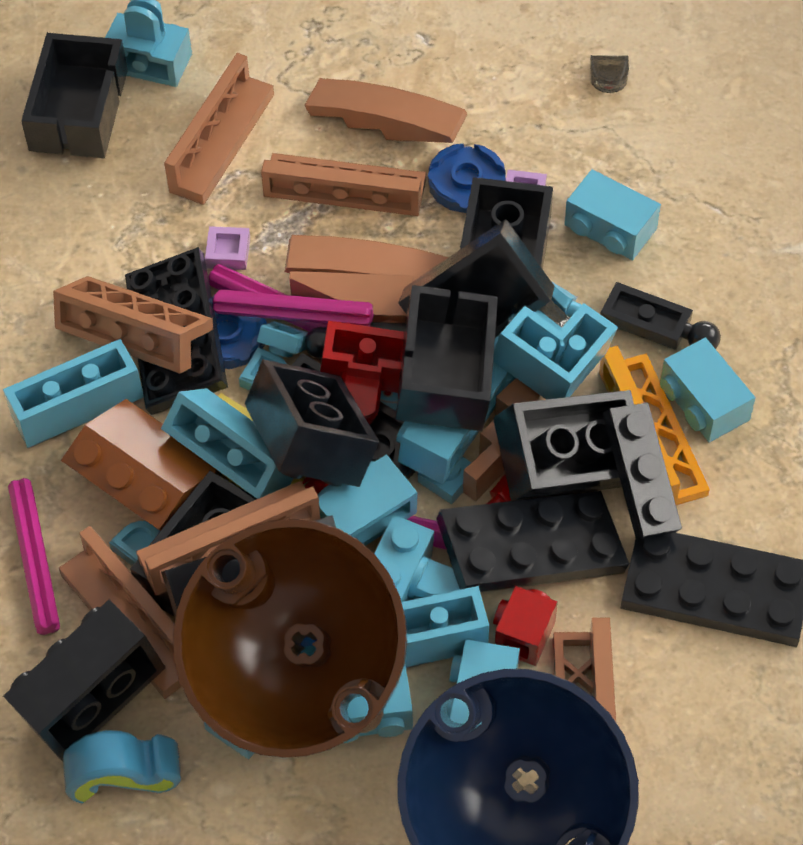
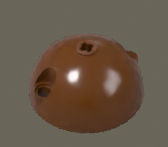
M300 519L269 521L249 527L228 538L217 546L195 570L184 589L176 612L173 631L174 661L179 681L189 703L200 718L219 736L239 748L259 755L280 758L309 756L330 750L352 739L359 733H367L378 727L383 718L384 708L398 685L405 664L407 649L406 617L399 592L389 572L377 556L358 539L336 527L317 521ZM237 559L240 563V573L235 580L225 583L222 577L223 568L229 561ZM306 637L312 640L317 639L312 644L317 648L313 655L301 653L305 649L301 643ZM363 696L368 702V713L363 720L353 723L348 717V705L354 698Z

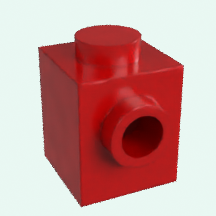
M515 586L509 601L502 599L497 607L493 624L497 625L495 644L520 648L519 660L537 666L556 621L558 601L551 599L540 590H526Z

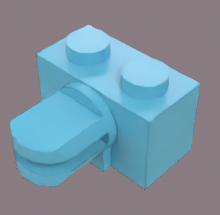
M130 0L124 13H117L105 37L122 39L128 69L126 76L169 86H178L192 56L189 28L164 23L161 5L156 0Z
M393 515L374 554L389 572L399 592L401 602L460 590L453 568L431 559L433 555L434 530Z

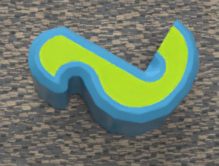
M101 731L78 739L68 747L63 755L65 793L71 800L81 804L97 793L99 786L162 793L170 791L181 782L178 743L165 735L156 734L150 740H139L127 732Z

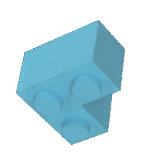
M585 303L578 308L560 330L524 306L500 333L494 349L493 362L546 400L570 397L607 353L618 327Z

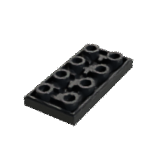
M194 248L125 274L128 290L213 318V330L191 341L190 369L177 373L138 359L146 410L151 415L170 409L178 392L207 388L215 393L228 388L205 256L200 248Z

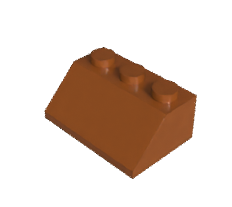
M127 399L85 424L61 459L63 463L160 531L209 471L218 476L222 475L220 471L161 429L163 423Z

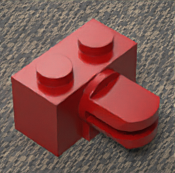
M328 320L320 372L341 376L368 424H371L379 411L381 392L398 393L404 332Z

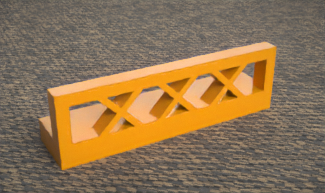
M618 345L610 347L601 359L599 374L607 392L631 390L634 404L648 402L658 407L661 411V416L657 423L654 422L676 505L709 496L710 489L670 402L660 386V381L647 353L624 359ZM642 370L646 379L642 389L636 387L630 373L631 371ZM659 436L675 442L677 450L673 457L667 455ZM675 470L690 476L694 486L679 490L681 483Z

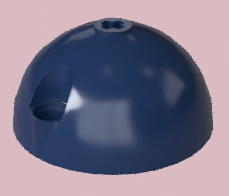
M501 669L480 673L457 683L441 694L422 713L411 730L401 755L397 777L398 805L402 825L411 845H628L635 827L639 806L638 776L634 757L624 733L611 714L592 695L574 683L550 673L530 669ZM457 698L466 703L469 709V717L466 723L458 724L449 719L446 706L450 699ZM521 768L526 773L533 769L539 776L534 781L538 788L531 784L525 787L520 785L518 779L523 774L518 769Z

